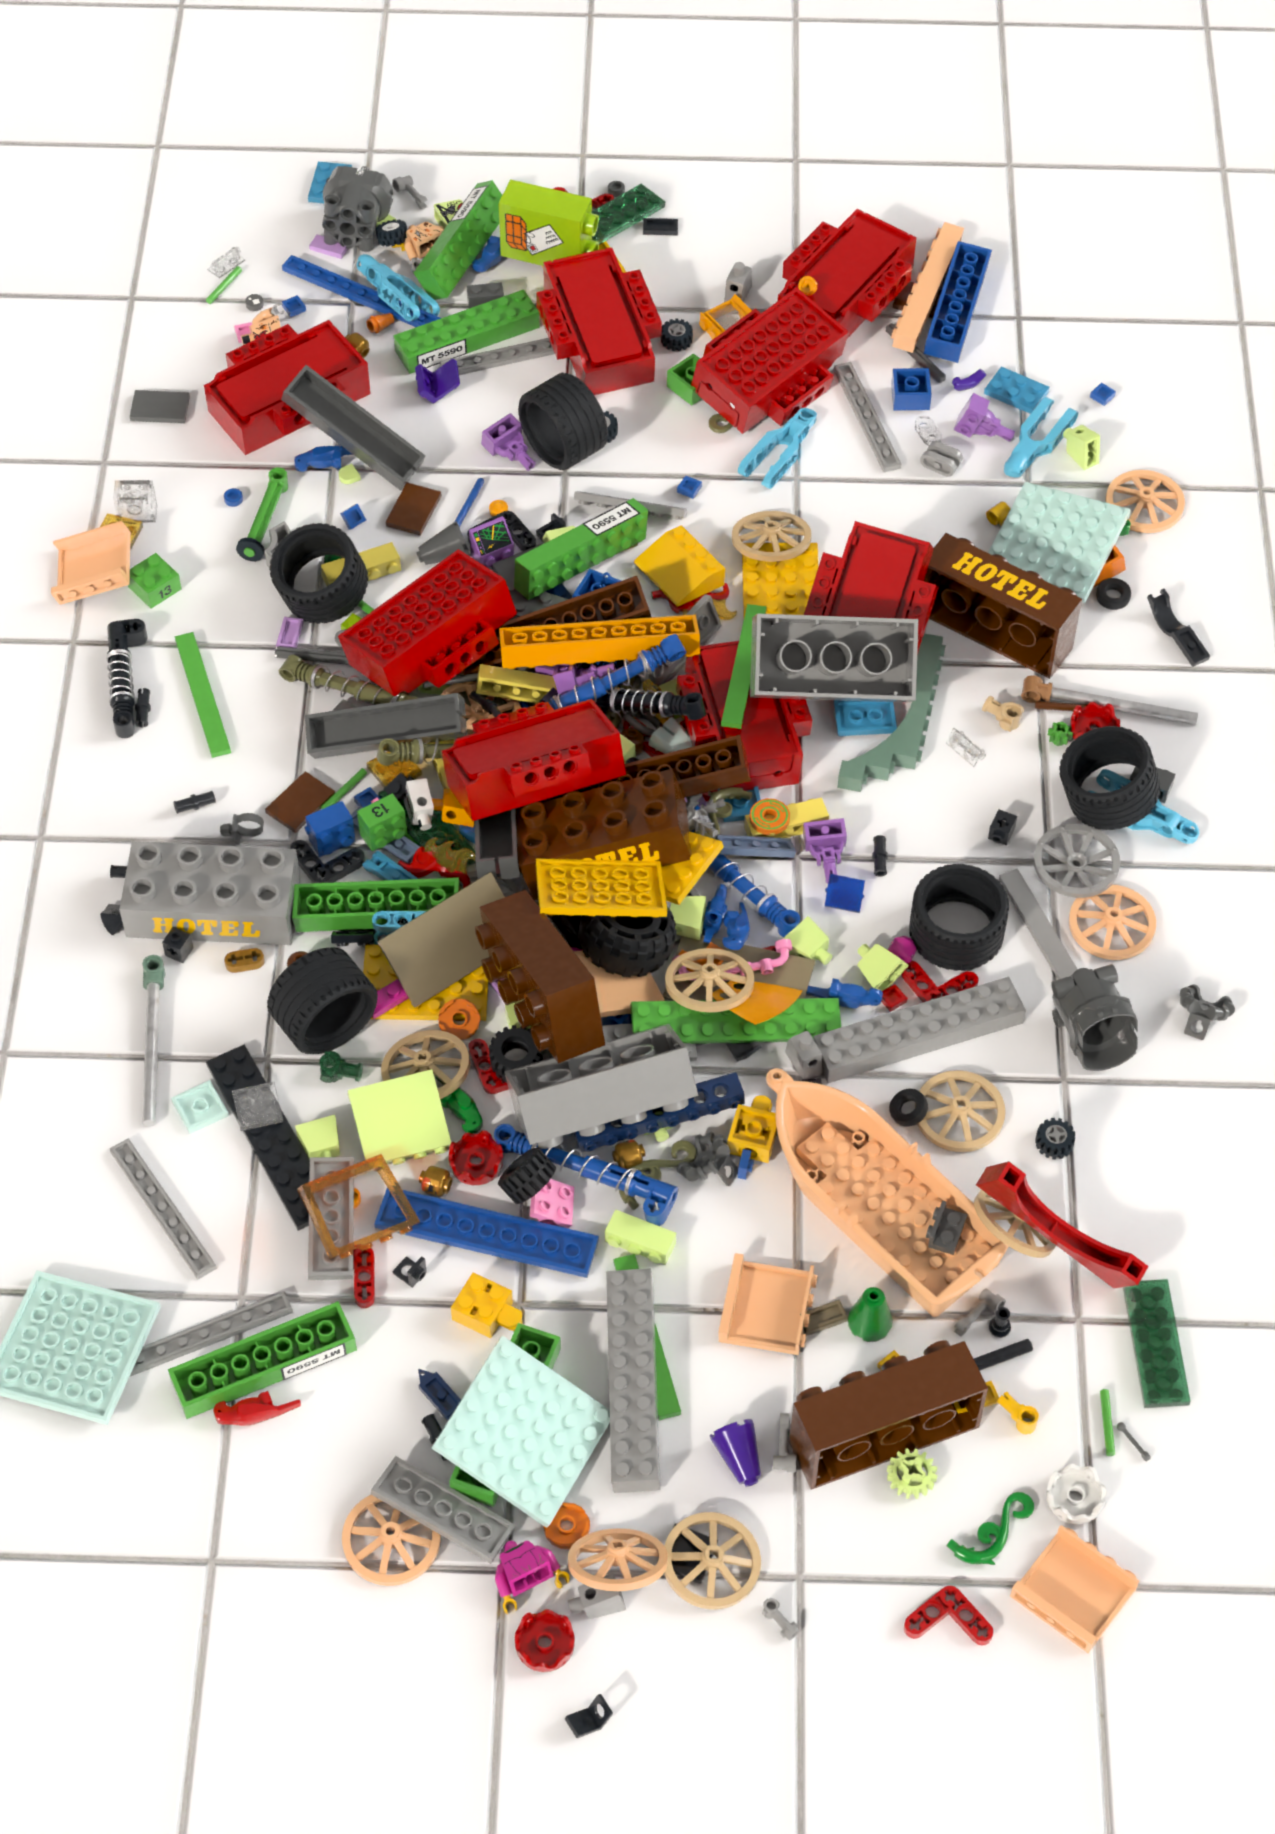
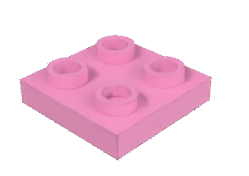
M550 1179L537 1194L531 1197L530 1217L536 1218L538 1222L564 1228L571 1227L574 1187Z

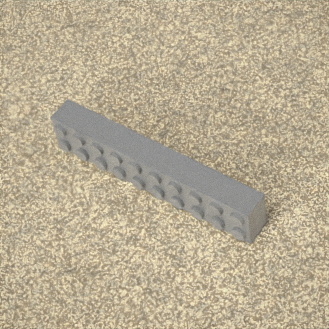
M1005 977L813 1036V1039L822 1053L823 1075L827 1083H831L1023 1024L1026 1009L1010 977Z
M651 1268L606 1271L611 1483L614 1493L660 1490L654 1282Z

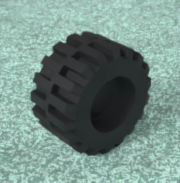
M512 1025L511 1029L504 1027L502 1033L498 1031L496 1038L492 1037L491 1045H489L491 1068L493 1072H496V1076L498 1078L502 1077L506 1083L504 1071L544 1060L543 1051L540 1052L535 1046L530 1028L526 1030V1028L522 1027L517 1028L516 1025ZM512 1049H523L528 1053L526 1057L518 1061H512L505 1057L506 1053Z
M539 1147L532 1148L518 1157L503 1172L498 1185L515 1204H520L537 1194L550 1181L555 1173L556 1166Z

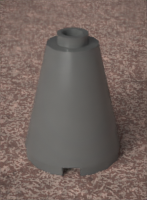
M457 521L419 546V551L416 552L420 563L424 562L425 565L440 563L458 549L471 557Z

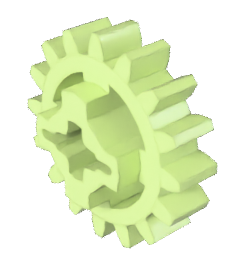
M907 1448L904 1455L898 1451L896 1458L891 1457V1465L887 1467V1472L889 1473L887 1481H892L891 1489L898 1488L897 1495H901L904 1492L906 1493V1499H909L910 1494H914V1497L918 1499L919 1493L926 1496L928 1489L933 1490V1482L937 1480V1475L935 1474L937 1466H932L933 1458L926 1459V1452L919 1455L918 1449L915 1448L914 1453H910ZM897 1472H898V1475L901 1476V1478H902L901 1481H900V1479H899L898 1476H897Z

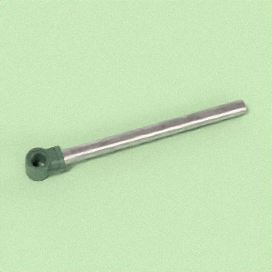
M149 955L145 957L142 963L143 988L147 990L142 1124L149 1127L155 1125L159 993L164 987L166 975L163 960L158 955Z

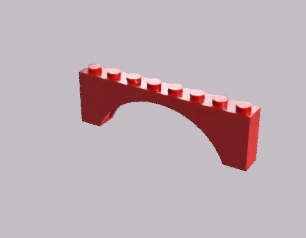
M1009 1161L986 1167L976 1183L977 1187L1114 1289L1138 1285L1149 1267L1132 1253L1101 1243L1057 1216L1031 1190L1026 1174Z

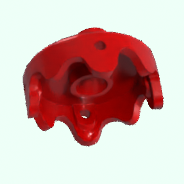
M1090 702L1083 708L1077 705L1070 720V732L1073 733L1072 737L1076 740L1077 737L1092 730L1090 726H1097L1098 728L1105 726L1120 727V719L1116 718L1114 707L1109 703L1105 706H1100L1095 702Z
M482 1130L478 1134L465 1133L457 1143L453 1141L450 1144L449 1166L451 1172L459 1181L472 1186L483 1185L493 1181L499 1175L503 1166L501 1145L497 1144L492 1135L486 1130ZM474 1157L482 1159V1162L479 1164H473L470 1161Z
M545 1609L536 1614L526 1613L522 1617L515 1632V1649L521 1662L528 1668L539 1672H551L564 1666L573 1654L575 1636L567 1616ZM546 1637L552 1643L549 1647L543 1648L539 1646V1640Z

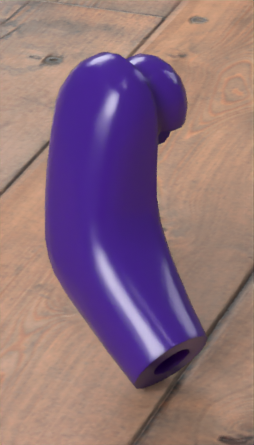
M980 368L967 378L960 379L955 377L952 380V385H954V389L957 391L972 389L987 374Z

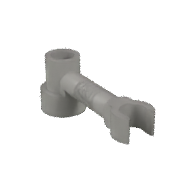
M410 175L402 178L397 177L392 180L396 192L407 190L413 196L420 209L427 207L424 203L428 201L427 198L420 195L412 186L413 179Z
M987 1288L984 1289L978 1298L981 1302L965 1318H962L955 1324L954 1327L957 1329L954 1332L962 1337L971 1324L986 1309L996 1314V1310L999 1307H1004L1006 1300L999 1294L995 1295Z
M780 1413L779 1455L773 1456V1470H787V1472L796 1473L797 1454H788L789 1413Z

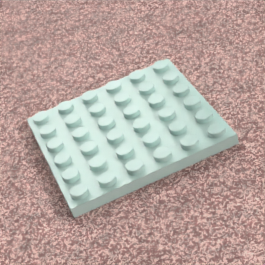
M1025 482L988 553L991 555L999 554L1006 558L1010 564L1024 571H1034L1043 580L1059 588L1066 587L1071 589L1085 603L1130 515V509Z
M36 1271L0 1346V1396L108 1425L161 1308L160 1303Z
M502 1335L431 1448L547 1528L609 1425L610 1410Z

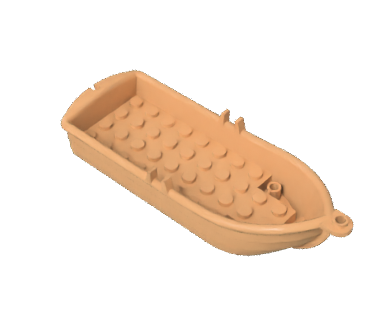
M774 1068L767 1073L766 1082L777 1093L776 1127L779 1141L791 1173L802 1193L931 1316H939L999 1265L1009 1246L994 1236L982 1223L976 1213L974 1203L931 1164L930 1154L927 1152L922 1156L917 1151V1142L910 1145L872 1108L841 1090L818 1083L794 1081L791 1076L779 1068ZM942 1201L947 1202L946 1208L967 1214V1219L954 1255L928 1247L927 1230L929 1225H934L933 1214L936 1207L940 1208Z

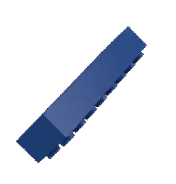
M960 241L957 242L926 339L925 355L956 363L959 362L989 265L991 249Z

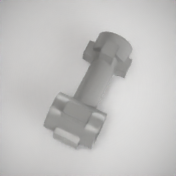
M767 1598L763 1602L764 1609L762 1614L769 1619L773 1618L783 1629L780 1632L783 1638L786 1637L788 1640H792L799 1633L798 1625L794 1621L789 1623L778 1610L780 1603L777 1600Z

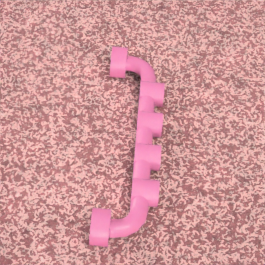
M781 939L775 942L776 952L781 953L779 958H765L759 962H748L752 970H761L763 975L773 973L774 967H779L787 961L789 951L793 949L791 940ZM685 966L678 970L679 974L690 972ZM738 967L724 971L731 974L740 973V976L745 977Z

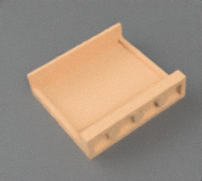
M123 521L53 541V544L59 550L57 586L51 588V594L60 605L129 585L131 532Z
M583 950L574 951L594 977L601 1017L631 1014V1002L665 1001L650 972L646 976L622 977V975L615 973L613 975L606 972L602 967L598 968L594 965L590 957L587 958Z
M735 1253L718 1332L719 1342L799 1355L800 1347L804 1348L806 1342V1334H803L804 1327L808 1328L810 1314H806L808 1307L812 1308L814 1294H811V1288H816L818 1275L814 1274V1266H810V1271L759 1264L744 1261V1254Z
M1060 1525L1057 1534L1024 1577L1012 1587L1010 1597L1089 1654L1134 1594L1139 1580L1131 1571L1119 1567L1113 1558L1098 1552L1092 1543L1084 1542L1080 1539L1075 1531Z

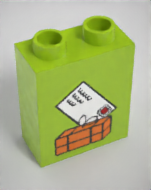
M510 179L499 201L501 256L543 266V262L546 261L553 262L555 259L599 250V242L592 240V236L596 234L599 223V216L592 214V198Z

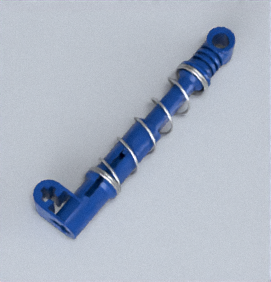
M677 634L670 635L660 642V647L656 645V649L651 648L652 651L641 650L638 652L636 660L629 662L627 659H624L625 666L615 671L608 668V674L600 679L598 676H591V680L580 686L574 685V689L563 695L553 696L548 703L554 710L590 699L596 703V699L607 693L612 695L613 687L620 683L629 686L630 678L638 674L641 677H646V672L649 675L650 673L652 674L655 672L658 664L661 666L662 662L664 664L667 663L666 660L670 662L679 660L687 651Z
M697 805L694 809L699 810L700 807ZM719 853L708 867L715 873V878L719 877L725 883L730 882L728 889L734 886L744 894L741 901H744L746 898L756 905L755 913L771 921L778 928L780 936L785 937L800 923V915L796 911L787 910L778 902V898L774 893H768L767 887L764 885L755 886L753 875H742L740 873V864L730 861L727 855ZM745 875L751 876V877H752V882H750V881L745 877ZM757 887H763V888H765L766 894H764V893H763L759 888H757Z
M501 1124L494 1131L495 1141L501 1145L503 1153L514 1152L522 1155L526 1151L538 1147L537 1143L530 1145L525 1134L516 1131L510 1124ZM560 1144L562 1150L555 1147L540 1148L552 1163L561 1165L559 1172L562 1171L564 1166L578 1171V1179L582 1176L596 1181L597 1185L602 1183L613 1187L615 1192L619 1189L624 1191L625 1195L631 1197L636 1195L645 1198L643 1210L647 1222L661 1226L667 1220L678 1195L677 1186L643 1175L638 1169L631 1168L628 1170L620 1167L617 1162H605L600 1160L598 1155L586 1156L584 1158L579 1149H574L570 1153L566 1152L562 1144ZM579 1151L581 1156L572 1154V1152ZM655 1202L658 1203V1210H656Z

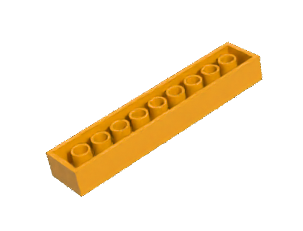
M696 614L499 628L502 668L515 669L517 667L534 668L543 665L555 666L557 664L574 665L585 662L592 664L600 661L614 662L624 659L633 661L638 658V652L641 650L652 651L651 648L656 649V645L660 647V642L673 634L678 635L687 651L684 656L691 657L700 654V633Z

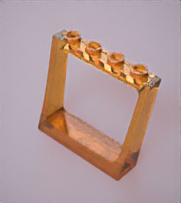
M382 1154L305 1183L297 1189L329 1259L340 1256L342 1260L353 1255L352 1250L360 1248L361 1251L373 1247L372 1242L380 1240V1243H384L393 1239L392 1234L399 1232L400 1235H404L413 1230L412 1226L420 1223L419 1218ZM371 1171L378 1172L405 1215L406 1221L342 1247H336L313 1194Z

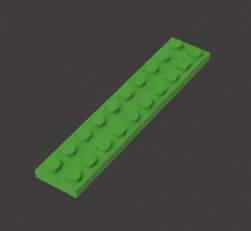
M838 998L797 999L782 1013L756 1025L730 1010L700 1012L683 1007L676 1001L631 1002L630 1004L633 1034L670 1024L683 1043L691 1044L788 1042L789 1038L808 1031L813 1038L815 1035L841 1028Z

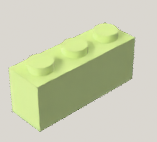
M615 1209L605 1229V1242H608L613 1247L626 1249L631 1254L647 1257L654 1263L666 1265L676 1245V1232Z

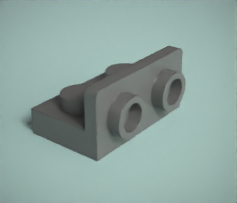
M942 1201L940 1208H935L932 1218L935 1222L933 1226L929 1225L926 1238L929 1239V1248L954 1255L967 1219V1214L946 1208L947 1202Z

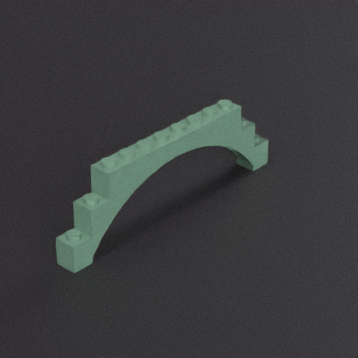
M924 633L917 655L916 700L912 701L905 718L886 740L859 757L849 761L842 760L837 788L861 792L862 785L867 784L868 777L888 781L889 774L894 773L895 766L915 770L916 763L921 762L923 751L919 749L920 746L924 747L926 735H923V731L927 732L929 720H926V718L931 716L933 705L930 704V701H934L936 694L933 686L938 685L939 675L936 673L941 671L943 660H940V656L944 657L946 645H942V636Z

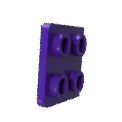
M455 359L449 360L433 373L422 364L415 367L417 391L422 398H426L433 404L460 385L458 366Z

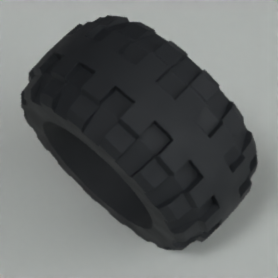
M667 910V917L657 918L651 916L611 917L582 915L578 939L587 958L590 957L592 963L598 968L602 967L606 972L613 975L614 973L619 974L622 977L646 976L648 972H655L663 966L665 960H668L674 946L677 930L675 929L674 916L670 910Z

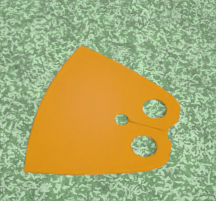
M729 981L726 983L736 994L742 990L734 988L733 985L738 984V982ZM754 981V988L750 997L739 1006L729 1010L756 1025L788 1009L799 998L802 990ZM717 989L712 993V997L716 1001L726 1000L720 996L721 993H725L722 989Z

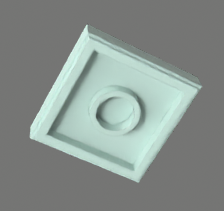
M210 1080L171 1098L189 1134L229 1116Z

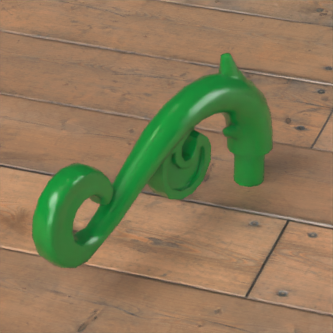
M1023 1492L1010 1494L1002 1509L1000 1527L993 1522H986L978 1528L977 1536L982 1543H991L992 1539L989 1535L996 1537L995 1542L988 1549L974 1551V1547L966 1548L964 1545L960 1546L953 1539L946 1546L955 1553L954 1556L965 1563L995 1565L992 1559L1002 1551L1008 1538L1010 1505L1015 1501L1022 1503L1024 1509L1019 1512L1013 1511L1012 1514L1015 1518L1025 1519L1030 1517L1034 1511L1032 1498Z

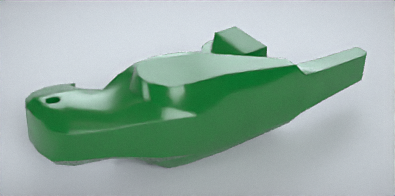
M435 1075V1078H436L438 1081H440L443 1085H445V1084ZM460 1087L453 1093L440 1099L442 1107L449 1108L457 1118L465 1121V1124H462V1129L465 1132L477 1133L483 1127V1120L476 1103Z

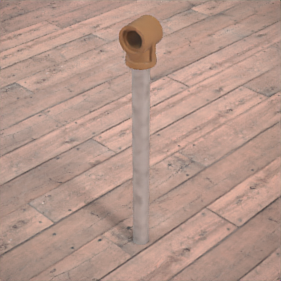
M1027 676L1023 682L1021 697L1028 703H1035V701H1040V699H1045V702H1049L1050 698L1085 705L1095 702L1100 706H1105L1109 703L1114 707V710L1190 724L1197 723L1198 713L1056 688L1052 687L1053 683H1043V680L1038 676Z

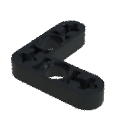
M512 511L501 512L472 527L475 528L503 516L513 542L521 551L537 546L535 536ZM468 530L467 536H468V542L470 543V540H469V530ZM514 530L523 531L521 534L513 533Z
M296 840L290 846V849L303 850L304 856H302L299 850L296 851L298 865L312 883H334L361 868L365 862V854L359 848L350 849L323 864L307 842ZM307 861L316 862V864L312 867H307L305 865ZM336 865L344 866V869L341 871H335L333 868ZM317 871L319 872V875H320L321 877H325V878H324V879L318 878V876H317Z

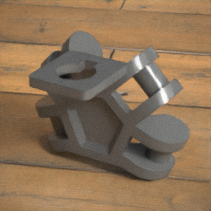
M1195 984L1180 990V1004L1190 1013L1184 1030L1186 1035L1204 1040L1211 1021L1216 1019L1218 1021H1225L1235 1012L1234 1004L1228 996L1220 998L1215 1003H1210L1202 999L1200 988ZM1197 1019L1201 1020L1203 1030L1199 1033L1191 1029V1024L1196 1022Z
M712 1131L707 1132L705 1136L701 1134L696 1135L695 1144L698 1151L696 1159L693 1162H680L677 1165V1172L689 1181H696L700 1177L702 1180H706L708 1178L707 1174L713 1171L714 1174L717 1173L726 1186H731L738 1174V1167L729 1156L730 1149L725 1136H715ZM706 1144L709 1146L708 1151H706ZM725 1166L731 1167V1175L728 1178Z

